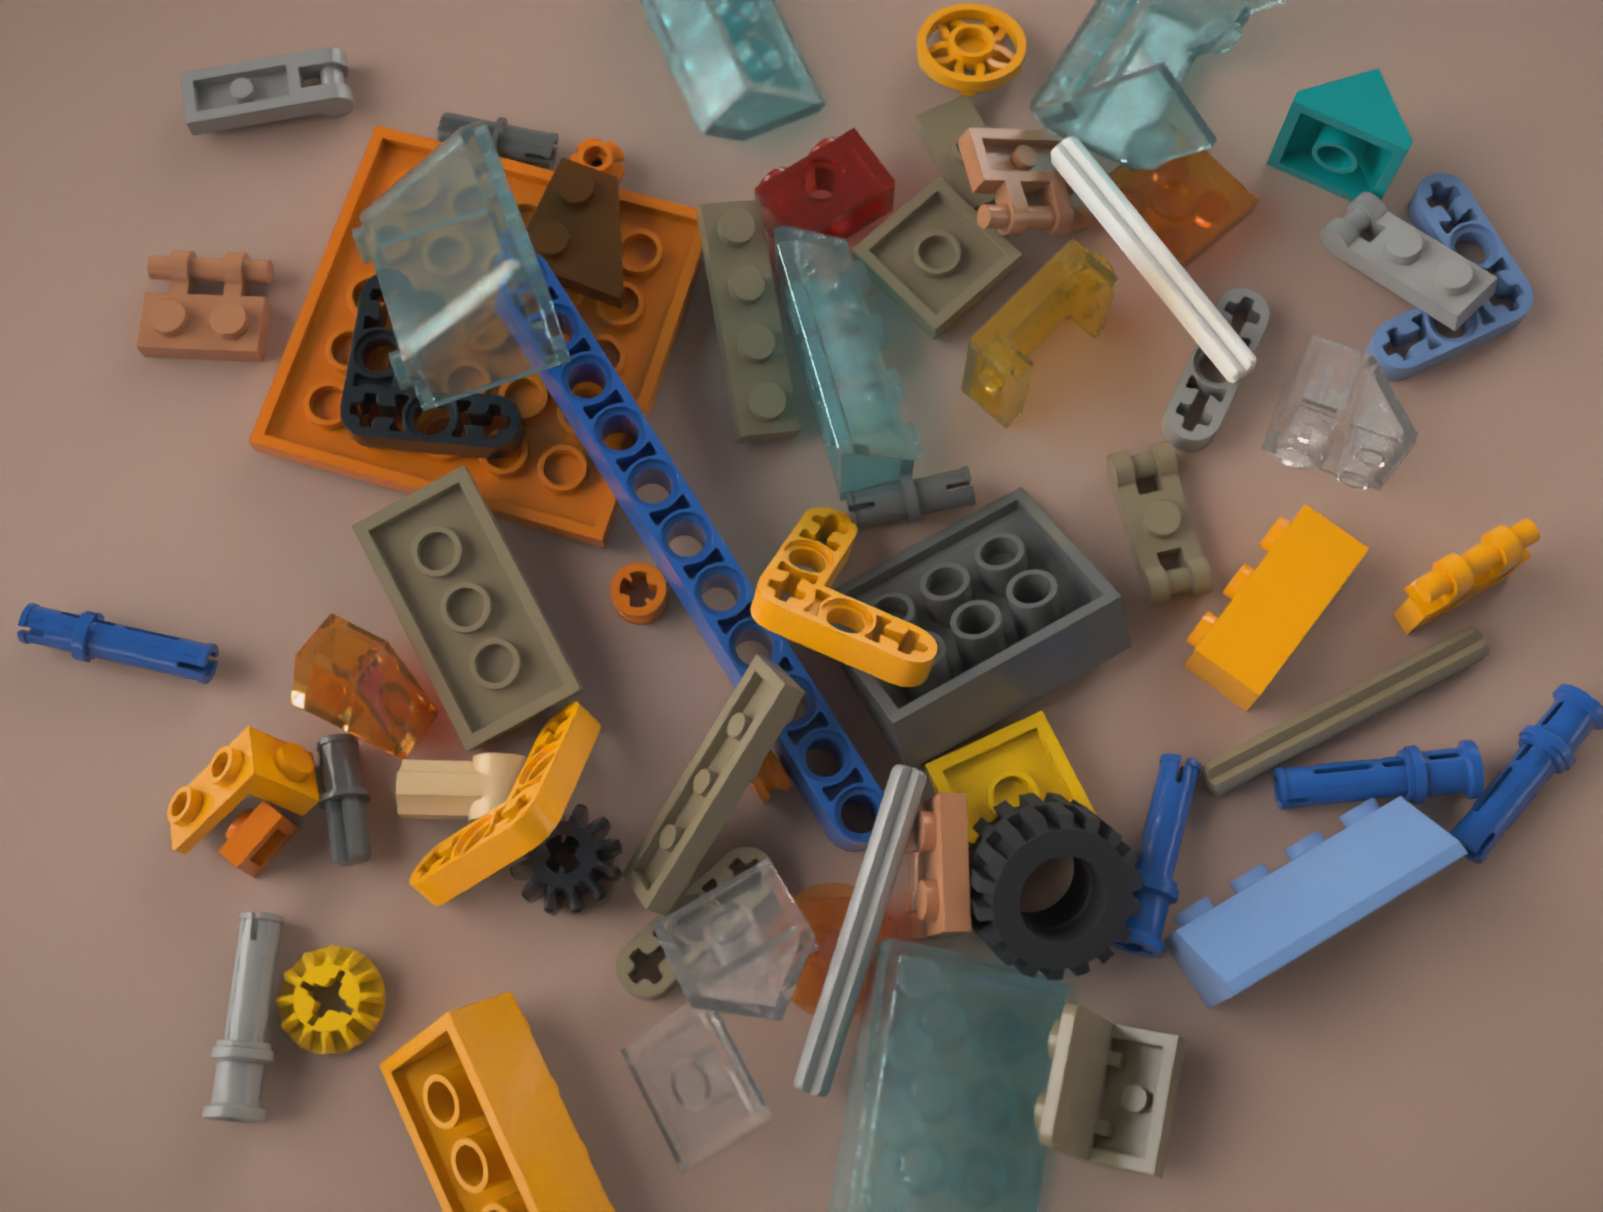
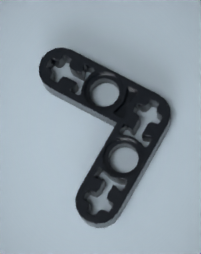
M383 271L372 276L364 284L360 295L340 405V418L352 439L358 444L369 448L488 459L505 458L515 453L524 440L525 426L516 405L508 398L491 394L409 387L422 313L421 300L411 279L403 273ZM391 293H399L403 303H395L392 307L390 321L395 330L385 327L387 319L380 302H388L391 298ZM379 346L395 348L398 351V358L390 369L375 372L365 367L367 355L373 349ZM371 405H378L386 417H376L372 421L371 427H365L358 415L369 414ZM430 408L444 409L450 414L448 426L436 435H425L417 430L416 423L419 416ZM462 412H467L472 424L465 425V437H461L464 430ZM494 416H502L506 427H509V429H499L496 438L489 439L484 428L481 426H489L492 424ZM394 418H402L404 427L402 432H400Z

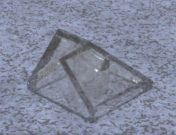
M769 858L652 924L688 1002L694 1009L782 1021L807 957L820 949L810 925Z

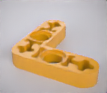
M830 507L809 509L800 518L759 577L750 608L753 619L760 626L888 683L901 687H915L923 684L929 676L937 654L938 646L935 639L927 631L912 623L830 589L848 561L858 529L856 524L851 522V518L839 510ZM822 538L827 539L826 545L820 543L819 541ZM794 565L806 566L813 569L816 572H808L799 569ZM784 592L794 596L790 597L787 601L781 600ZM829 623L847 626L857 633L838 630Z
M578 701L565 705L554 714L539 733L508 799L432 848L411 874L410 885L433 906H440L540 845L555 829L566 809L600 732V722Z

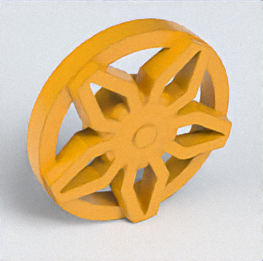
M966 3L942 8L929 16L918 32L916 53L921 71H925L934 81L948 88L959 90L962 96H975L977 92L996 89L1007 84L1015 77L1017 78L1025 61L1027 44L1022 28L1011 16L990 6ZM960 20H977V21H982V22H985V23H982V24L968 23V24H967V23L962 22V21H960ZM937 30L941 41L927 48L928 39ZM1007 35L1014 43L1016 54L1002 45ZM965 70H973L975 75H965L964 72Z

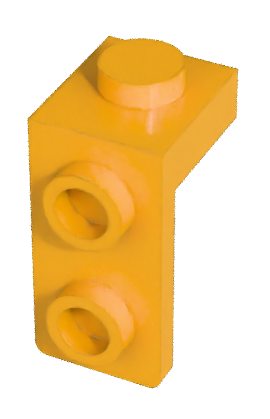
M248 726L228 746L220 748L213 756L210 764L188 786L178 789L172 797L167 811V818L171 828L172 849L182 854H187L248 794L304 816L320 801L313 753L306 751L294 742H285Z

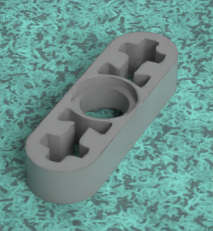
M1248 288L1228 290L1220 296L1215 307L1229 324L1237 309L1248 314L1239 337L1254 354L1270 319L1269 306L1266 300L1254 290ZM1196 344L1161 421V428L1165 439L1173 447L1187 452L1201 450L1212 442L1242 380L1240 379L1234 383L1229 381L1217 383L1206 379L1200 372L1199 362L1208 356L1198 344ZM1197 395L1208 401L1199 418L1200 424L1194 428V431L1186 430L1182 427L1184 422L1183 416L1188 414Z

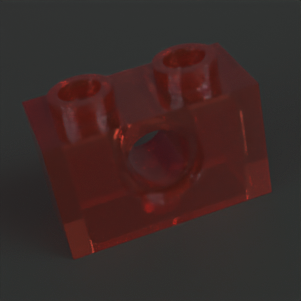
M852 128L837 138L830 136L821 140L811 149L808 156L788 168L780 166L770 171L760 181L759 185L754 188L755 200L760 202L765 230L796 270L892 211L895 180L857 130ZM824 190L833 195L826 199H817L809 194Z

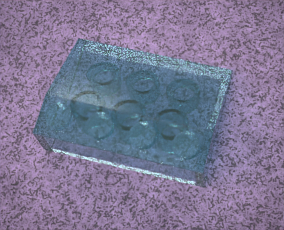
M889 938L875 944L869 965L829 1212H1038L1046 1147L1042 1146L1039 1142V1131L1035 1127L1034 1113L1040 1092L1048 1087L1052 1060L1048 1053L1049 1034L1053 1023L1057 1019H1061L1063 1008L1066 1005L1069 983L1048 980L1045 976L1038 974L1035 978L1021 974L1016 968L939 947Z

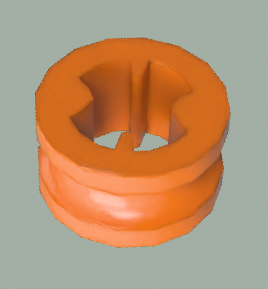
M644 562L630 563L620 568L613 576L610 585L611 599L618 615L626 622L635 625H646L658 620L664 614L669 603L668 588L661 571L653 565ZM647 581L650 592L656 594L652 601L645 597L646 605L643 607H634L630 596L624 594L627 587L635 590L634 582Z
M770 749L762 762L757 777L749 783L758 799L764 805L771 801L770 796L774 790L782 789L786 792L792 788L786 772Z

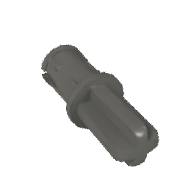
M446 112L442 114L439 121L437 140L552 170L557 153V147L553 145L558 143V134L509 125L504 117H499L497 122Z
M353 734L329 735L316 742L323 794L319 796L318 806L320 809L326 810L331 859L341 867L365 863L371 856L365 804L371 800V794L368 789L363 788L358 751L359 740Z

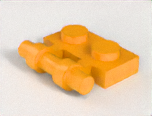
M1528 518L1517 522L1509 528L1505 525H1499L1483 534L1481 543L1460 556L1456 553H1450L1434 562L1432 571L1419 577L1404 588L1408 598L1392 614L1406 636L1511 576L1531 557L1526 548L1540 540L1537 526Z

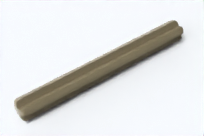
M1469 626L1205 762L1201 769L1203 781L1214 796H1222L1482 661L1490 653L1489 645L1483 638L1480 630Z

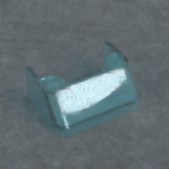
M1097 0L1032 99L1030 110L1046 130L1065 139L1070 136L1076 137L1086 149L1131 170L1142 168L1153 170L1166 161L1212 148L1217 138L1180 86L1181 82L1197 56L1209 52L1221 54L1235 46L1242 38V29L1251 14L1290 0Z

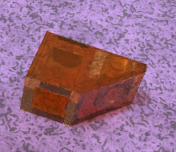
M333 613L325 619L295 655L291 704L401 760L407 758L437 718L438 709L387 640Z

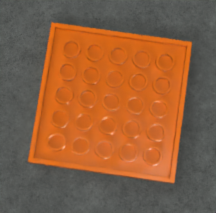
M375 125L248 442L257 452L407 494L421 489L464 465L472 473L494 518L605 549L620 504L504 321L496 301L494 269L503 256L509 252L516 251L555 171ZM619 188L620 229L623 245V282L626 298L623 308H617L564 287L563 289L643 415L649 421L704 260L696 216L698 209ZM383 271L403 273L411 279L421 300L422 313L409 387L491 394L508 398L516 405L525 426L524 440L515 453L505 458L488 459L369 448L358 444L352 439L340 418V405L360 295L364 284L372 276ZM521 282L513 285L509 291L516 295L526 296L535 292L538 287L529 282ZM391 293V298L388 302H380L387 319L385 327L393 330L395 329L390 321L392 307L395 303H403L399 293ZM550 332L540 339L542 343L552 347L564 345L570 340L568 335L561 332ZM379 346L367 355L365 367L375 372L388 370L396 363L398 351L390 346ZM582 382L572 388L571 391L581 398H593L603 392V389L593 382ZM371 405L369 414L358 415L365 427H371L372 421L376 417H386L378 405ZM430 408L419 416L416 423L417 430L425 435H436L448 426L450 414L444 409ZM462 412L464 430L461 437H465V425L472 424L467 412ZM494 416L491 425L481 426L484 428L489 439L496 438L499 429H509V427H506L502 416ZM394 418L400 432L404 430L402 418ZM619 432L610 434L603 441L609 448L619 451L630 449L636 444V441L630 435Z

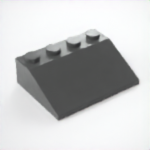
M1022 487L833 589L924 629L936 641L938 649L929 676L923 684L915 687H901L888 683L838 661L880 732L904 765L912 768L919 767L1131 647L1122 596ZM829 623L838 630L857 633L847 626Z

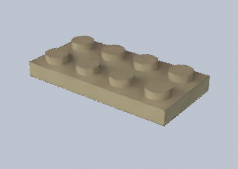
M466 466L459 467L352 525L372 568L467 752H474L585 692L472 473Z

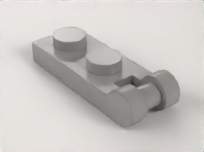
M325 47L180 73L186 125L192 135L195 136L320 113L330 117L347 115L353 110L354 104L352 90L344 83V78L349 73L346 53L339 48ZM314 78L321 80L320 85L308 87L304 85V80Z
M1363 192L1348 205V214L1346 216L1332 219L1319 233L1323 246L1331 254L1454 331L1495 293L1498 279L1496 276L1390 213L1380 198L1370 192ZM1364 231L1375 239L1369 243L1359 235Z

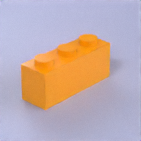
M1307 504L1302 507L1292 522L1282 515L1277 519L1258 545L1268 552L1258 567L1254 569L1247 563H1244L1222 592V594L1232 600L1218 618L1208 610L1186 639V642L1195 649L1184 664V667L1246 712L1259 698L1370 549Z

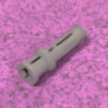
M254 912L240 913V928L224 1040L216 1041V1046L212 1047L211 1059L217 1062L211 1104L203 1107L202 1118L241 1123L265 1122L266 1110L262 1109L260 1104L265 1067L272 1064L274 1059V1051H271L272 1045L265 1043L280 929L284 917L281 915L260 912L258 918L255 917Z

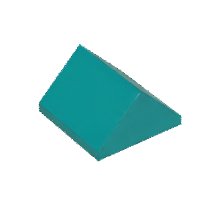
M1376 68L1298 91L1266 164L1351 202L1363 192H1370L1382 200L1413 141L1380 69Z

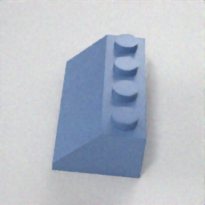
M1401 796L1381 808L1374 797L1339 817L1346 829L1327 840L1317 830L1284 850L1291 862L1271 874L1264 863L1229 883L1236 895L1214 907L1207 896L1174 916L1173 918L1180 928L1164 939L1207 1009H1210L1240 993L1468 854V852L1459 840Z

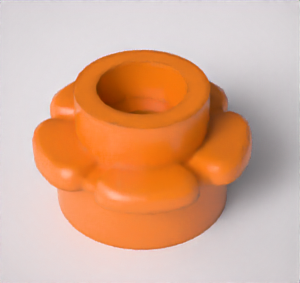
M599 138L586 139L577 145V152L569 156L568 160L617 177L618 185L625 174V166L622 164V161L625 159L624 152L613 141H606L604 143ZM595 160L602 162V165L598 167H593L591 164Z

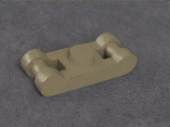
M1169 441L1149 446L1148 452L1130 456L1127 450L1108 454L1106 463L1109 480L1147 604L1154 606L1170 602V595L1189 592L1192 597L1213 592L1211 568L1207 559L1202 554L1179 479L1177 458L1172 444ZM1153 476L1157 491L1139 495L1136 480ZM1177 555L1180 568L1165 571L1160 565L1159 559Z

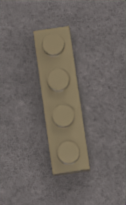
M759 200L700 204L696 216L736 444L795 438L800 432V424Z
M758 654L755 655L623 871L622 876L646 910L668 916L681 893L689 887L694 872L715 838L723 832L728 817L747 786L757 777L762 762L781 731L794 717L796 708L806 692L776 662Z

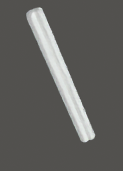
M1070 136L1056 145L1051 151V163L1225 379L1234 383L1248 375L1255 367L1257 362L1256 356L1077 137Z

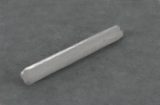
M896 764L891 770L794 1077V1087L804 1093L825 1097L830 1091L926 785V774L916 768Z

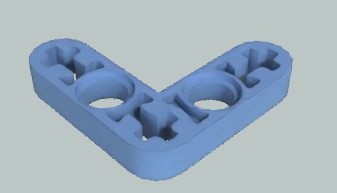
M1432 174L1420 182L1408 204V214L1415 228L1455 251V244L1460 241H1472L1478 244L1484 252L1485 261L1476 265L1489 273L1494 271L1495 276L1498 278L1493 295L1498 299L1508 297L1513 304L1509 309L1504 304L1494 307L1490 302L1491 296L1463 323L1464 335L1455 339L1441 335L1434 326V318L1417 307L1387 320L1377 328L1365 349V359L1369 369L1376 376L1384 380L1400 381L1511 331L1519 325L1533 305L1534 294L1524 274L1467 186L1459 178L1451 174ZM1431 196L1436 202L1446 200L1450 204L1448 210L1445 211L1442 206L1431 208L1428 205ZM1450 224L1452 230L1446 234L1444 231ZM1418 334L1420 341L1409 349L1404 358L1398 353L1388 356L1384 351L1389 341L1394 347H1400L1412 341L1415 335Z

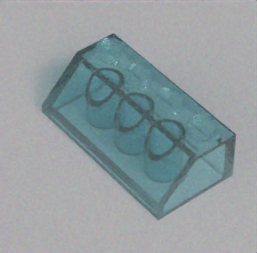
M640 0L647 15L648 26L657 36L669 62V71L678 82L691 109V118L700 129L702 135L745 141L818 113L826 105L775 0Z
M787 225L774 228L777 288L840 501L846 500L845 492L848 491L855 492L898 483L899 476L910 473L913 475L914 460L921 459L922 457L921 447L914 424L912 422L903 424L897 405L904 403V393L896 367L886 369L880 351L887 349V339L882 319L879 313L869 315L864 296L870 295L871 290L864 262L862 259L852 260L846 239Z

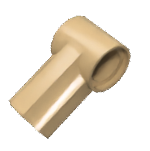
M482 753L474 755L473 761L402 760L400 770L397 772L395 792L398 815L402 819L468 820V823H472L508 799L527 757L510 753Z

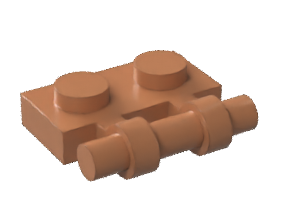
M969 127L962 134L957 142L972 192L993 194L996 204H983L979 207L977 222L980 228L996 229L1001 235H1021L1026 229H1041L1045 235L1065 236L1070 230H1084L1088 227L1090 222L1088 208L1086 206H1072L1069 195H1072L1075 191L1051 163V151L1064 139L1070 137L1068 131ZM1024 194L1038 195L1041 205H1027Z
M174 250L171 256L151 255L148 258L147 271L149 278L153 280H171L169 293L145 292L137 340V349L144 357L264 362L271 306L265 297L249 296L251 283H272L274 270L271 260L250 259L247 253L228 252L224 258L197 257L194 251ZM198 281L224 282L223 295L196 294Z
M939 793L924 801L923 805H919L904 854L910 856L911 891L904 892L905 913L911 914L912 940H936L938 937H954L971 932L966 793Z

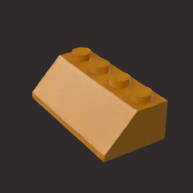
M512 991L447 1012L379 1064L443 1212H616L604 1192L589 1159L586 1146L579 1138L560 1097L558 1086L547 1069L531 1034L529 1023L522 1015Z

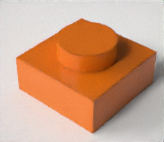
M262 800L255 809L248 808L235 818L226 831L225 837L227 841L218 852L236 868L256 878L296 833L299 827L280 811Z

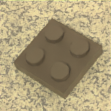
M939 176L934 178L851 249V261L933 340L938 338L1019 267L1022 259V253L1003 235L999 234L996 229L980 228L977 222V211Z

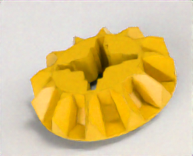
M329 945L315 951L304 952L302 958L291 969L283 973L284 981L275 1002L279 1008L282 1022L281 1028L299 1047L324 1055L344 1053L362 1044L378 1026L385 1007V987L376 966L360 952L346 947ZM336 981H340L342 986L339 989L338 995L346 1001L345 1005L354 1009L352 1014L350 1015L342 1010L340 1012L328 1010L322 1018L319 1017L317 1012L320 1009L321 1003L313 998L314 994L308 991L310 985L317 988L321 986L330 989Z

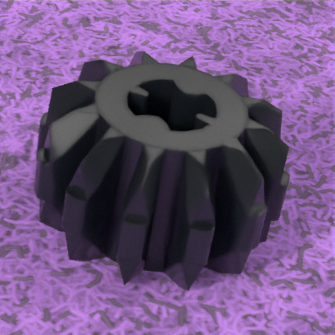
M582 804L576 805L569 821H566L563 813L551 834L540 845L523 855V857L528 859L517 862L510 867L511 876L515 880H530L521 893L528 903L538 901L546 894L544 911L551 916H556L559 913L565 898L568 899L569 907L575 916L584 915L585 904L582 895L590 892L597 902L603 904L608 900L609 896L598 883L600 878L609 881H619L622 876V871L613 863L606 862V860L615 858L623 852L622 844L618 839L603 840L611 829L610 822L602 816L588 825L589 810ZM564 847L572 854L574 847H579L575 852V857L580 863L578 867L568 873L561 866L559 874L554 873L559 867V863L554 857L555 854Z

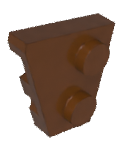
M562 157L516 250H530L539 254L548 263L562 287L622 309L626 298L623 282L620 192L617 177Z

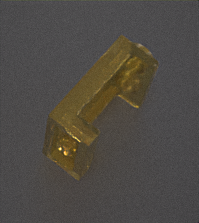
M1072 238L969 339L961 391L1005 429L1023 412L1034 367V362L1028 356L1064 320H1072L1093 338H1096L1104 330L1119 282V278L1114 273L1110 262L1099 252L1092 249L1086 250Z

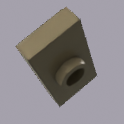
M960 96L915 115L914 128L943 180L978 212L979 207L983 204H996L994 195L972 192L957 140L969 127H987L970 97Z

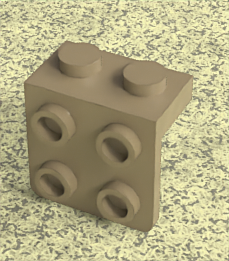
M1067 1003L1063 1008L1061 1019H1057L1050 1030L1048 1053L1052 1060L1048 1087L1040 1092L1035 1106L1034 1121L1035 1127L1039 1131L1040 1144L1084 1162L1162 1178L1186 1040L1179 1035L1113 1024L1082 1005Z

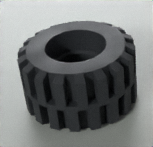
M1032 792L1019 795L1018 807L1014 808L1006 800L994 806L997 817L990 823L981 817L972 827L979 836L974 843L968 842L971 927L1008 967L1013 964L1021 974L1035 978L1040 971L1048 980H1063L1064 970L1068 968L1078 977L1091 972L1088 962L1096 957L1103 964L1115 955L1109 947L1116 939L1123 943L1127 941L1132 930L1126 925V921L1129 916L1139 917L1142 902L1132 895V892L1143 889L1142 874L1132 867L1138 861L1133 850L1122 841L1123 837L1087 807L1074 799L1069 802L1061 794L1047 792L1043 801ZM1072 856L1074 874L1065 895L1047 909L1038 912H1021V891L1029 875L1039 865L1050 859Z

